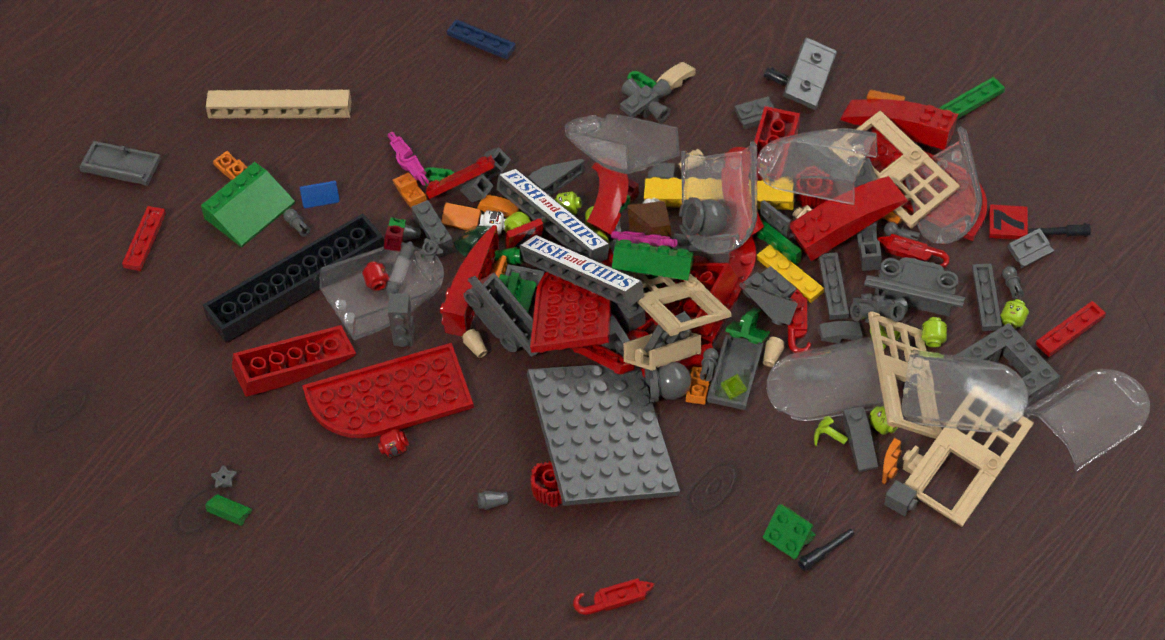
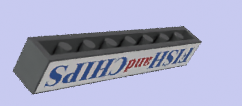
M513 169L498 175L497 191L533 220L541 218L543 228L564 246L598 262L607 260L609 243L521 172Z
M538 235L533 236L520 245L524 262L629 308L644 297L641 280L612 269L607 265Z

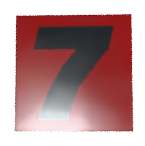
M990 204L989 238L1017 240L1028 234V207Z
M541 218L507 231L505 249L520 248L521 244L535 235L542 237L543 222Z

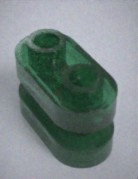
M481 225L470 227L464 232V236L459 237L454 242L455 248L459 253L467 256L489 228Z

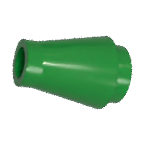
M518 247L495 251V261L504 255L508 264L518 265L523 263L521 249Z

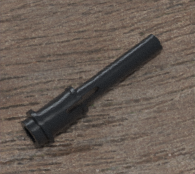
M768 67L764 73L766 80H772L782 86L786 85L789 79L788 75L774 70V67Z
M1086 222L1080 225L1068 224L1066 227L1040 228L1044 235L1067 234V237H1087V235L1091 234L1090 224H1086ZM1029 228V233L1039 228Z
M848 529L822 548L817 547L806 556L802 555L800 560H798L799 567L803 571H810L812 566L823 560L827 553L854 536L853 530Z

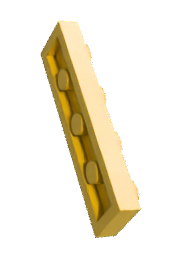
M771 245L757 254L759 262L767 268L770 266L796 287L804 298H807L808 302L812 303L824 293V288Z

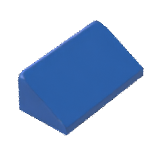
M336 181L300 187L304 208L333 204L340 201Z

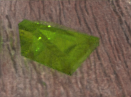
M738 374L720 383L721 389L730 400L747 391Z

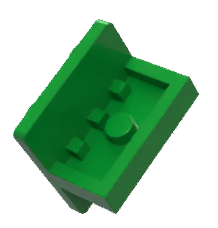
M512 272L511 276L501 274L499 279L529 314L536 282L522 279L520 274Z
M755 307L749 312L747 311L745 315H742L740 322L733 321L725 330L734 338L744 337L754 344L762 343L770 335L769 331L756 328L761 309Z
M780 504L775 510L763 535V539L793 559H796L803 546L812 542L816 534L811 531L813 524Z

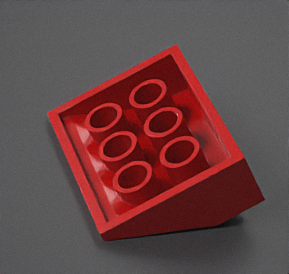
M693 263L690 272L723 305H725L738 281V277L729 263ZM674 279L673 282L678 284L684 282V280ZM690 297L663 304L674 316L683 312L691 319L708 315ZM715 322L691 329V332L701 336H708Z

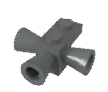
M633 78L628 79L623 84L621 92L630 97L620 103V109L631 118H634L639 113L645 118L652 114L659 123H662L669 117L671 109L659 103V98L672 92L667 81L660 79L652 89L647 85L640 88Z
M862 293L861 297L853 298L850 315L854 321L865 319V322L869 323L868 313L873 311L879 313L880 316L898 322L907 313L908 305L903 297L892 300L885 299V295H873L872 297V293Z

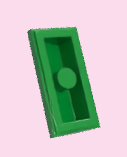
M215 495L205 504L207 512L240 526L243 525L252 511L251 508L220 495Z

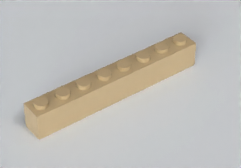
M350 90L208 91L206 110L208 118H350L352 101Z

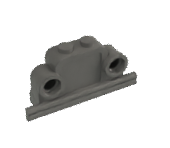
M907 257L902 258L900 261L888 258L881 263L879 277L866 276L864 286L875 288V295H885V299L892 300L903 297L910 308L945 316L950 315L952 306L963 308L965 297L955 295L958 276L951 271H944L941 265L933 262H925Z
M491 273L488 277L478 280L476 276L470 277L468 281L472 287L464 293V299L492 334L499 338L503 347L510 352H516L519 347H523L530 356L536 355L538 352L532 353L530 349L533 319L495 273Z

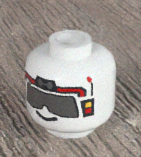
M488 210L481 214L480 229L483 230L484 234L493 225H496L498 236L501 235L502 230L505 229L504 221L506 220L503 213Z

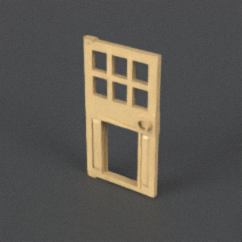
M879 111L841 142L833 145L830 151L846 166L859 162L864 157L850 143L874 126L903 154L881 173L874 167L873 169L877 179L889 176L905 194L906 199L913 201L920 208L912 216L901 206L894 210L910 228H913L918 224V221L960 189V185L890 119ZM923 164L933 172L925 180L915 172ZM909 175L919 183L912 191L901 183ZM937 178L948 186L939 194L929 185ZM923 189L934 197L926 205L915 196Z
M631 271L625 273L634 278H639L642 281L643 288L648 287L651 290L644 293V297L637 301V303L670 336L677 335L681 331L731 317V312L691 274L688 281L684 280V282L675 284L672 281L675 278L658 276L657 278L648 279L646 275L649 274ZM663 282L668 285V287H664L661 289H658L655 286L656 284H660ZM690 297L708 315L681 323L663 304Z
M869 312L868 318L888 426L900 427L937 439L942 429L925 341L921 338L922 330L880 316L879 313ZM879 325L886 327L888 338L881 336ZM894 330L901 333L902 343L895 340ZM908 335L915 337L916 347L910 346ZM883 344L890 347L891 357L884 354ZM897 349L904 351L906 362L899 360ZM912 354L918 355L920 366L913 364ZM896 379L917 386L924 426L903 420Z
M973 385L971 391L904 485L917 491L916 498L963 527L1034 423L988 395L980 387ZM976 398L988 405L980 417L968 411V408ZM992 409L1004 415L996 428L984 421ZM963 416L975 422L967 435L955 429ZM1009 419L1021 425L1014 438L1001 432ZM980 426L992 433L984 446L971 439ZM996 437L1009 444L1001 456L989 450ZM950 452L980 470L952 511L923 493Z

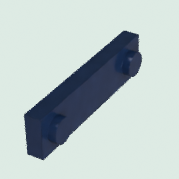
M457 19L447 30L448 36L504 59H508L516 49V43Z

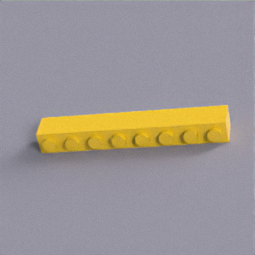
M658 177L645 179L644 201L648 198H657L660 201H665L666 207H681L684 200H689V197H695L700 199V201L713 199L721 203L725 209H730L725 205L722 180H715L713 178L706 180H697L696 178L660 179ZM767 179L762 181L751 180L752 194L757 209H760L763 200L776 210L794 209V182L788 180L771 181Z

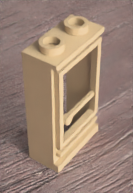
M692 332L686 339L650 350L649 354L644 348L652 334L624 343V362L652 371L656 367L659 368L670 362L701 354V335Z

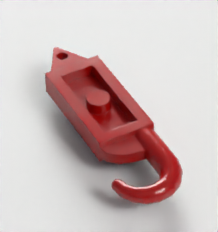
M894 234L877 238V241H879V244L885 249L886 253L903 258H915L925 262L934 255L944 260L940 264L943 268L949 264L950 259L946 252L927 246L928 244Z
M797 289L790 297L797 303V307L790 325H788V346L792 352L803 354L809 351L811 343L808 342L805 348H798L796 346V338H802L807 334V298H804Z
M639 578L600 589L594 596L595 604L587 607H582L579 604V600L585 595L580 593L575 597L573 606L578 613L583 615L603 610L608 611L645 600V596L654 588V583L639 581Z

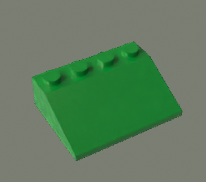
M254 162L205 201L201 208L205 220L240 247H243L287 209L292 207L295 201L267 170Z
M623 239L615 244L612 269L688 281L694 256L687 249L673 250L668 246L654 247L649 243L635 244L630 240Z

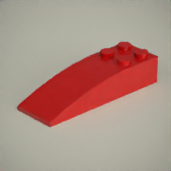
M861 99L850 101L841 116V121L861 126L881 111L912 141L945 150L954 134L958 114L950 110L935 108L932 105L908 101ZM874 126L869 128L878 131Z
M764 106L752 152L757 158L752 165L751 180H784L800 126V113Z
M886 176L852 188L818 205L791 222L790 230L808 258L813 261L902 206L908 200L892 179Z
M493 225L472 248L461 264L451 287L447 288L445 303L442 302L440 307L445 333L463 336L464 333L470 330L476 313L465 301L464 293L472 287L468 281L470 277L476 276L478 280L488 277L495 262V251L499 250L496 225Z
M339 325L233 353L232 370L245 396L248 397L317 375L356 356V352L343 327Z

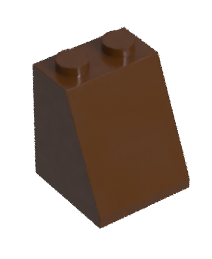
M665 201L627 205L629 231L645 233L646 236L651 234L667 236L671 239V224Z

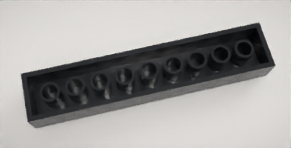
M362 213L203 304L206 318L226 343L385 251L384 237Z

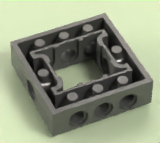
M1009 323L948 359L945 372L966 396L971 391L972 386L976 385L983 389L985 393L1017 413L1055 391L1060 378L1058 373ZM1001 354L1009 361V365L1013 366L1021 374L1020 380L1002 391L982 371L990 364L997 363L1000 360ZM977 398L973 401L982 413L988 406ZM992 409L987 416L988 420L995 427L998 426L1004 417L1003 414L995 409Z

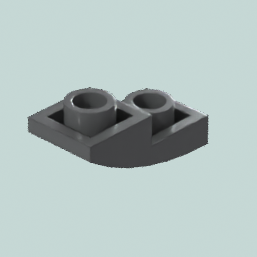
M835 321L819 324L818 326L821 341L839 344L842 338L860 341L863 336L859 322Z

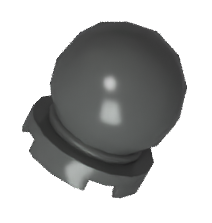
M689 197V200L683 201L679 212L683 225H680V229L684 235L690 236L697 233L705 237L715 236L723 231L728 219L725 207L713 199L700 201L698 198Z
M670 362L659 368L656 367L653 371L645 368V382L647 387L650 386L649 402H658L660 396L666 400L682 398L691 386L689 370L679 362Z

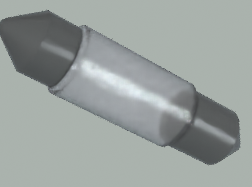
M411 241L402 245L401 251L396 258L386 286L388 297L390 293H398L404 282L415 251Z

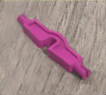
M390 132L388 134V138L391 140L390 145L396 152V159L404 170L409 171L416 181L419 180L423 186L426 185L425 182L428 184L429 180L425 176L427 173L421 166L416 156L410 157L413 154L411 148L400 136L397 137L394 132Z
M613 231L611 234L613 239H618V241L623 239L630 240L635 244L644 242L649 243L651 246L676 247L678 244L676 239L656 234L646 236L645 233L631 231Z

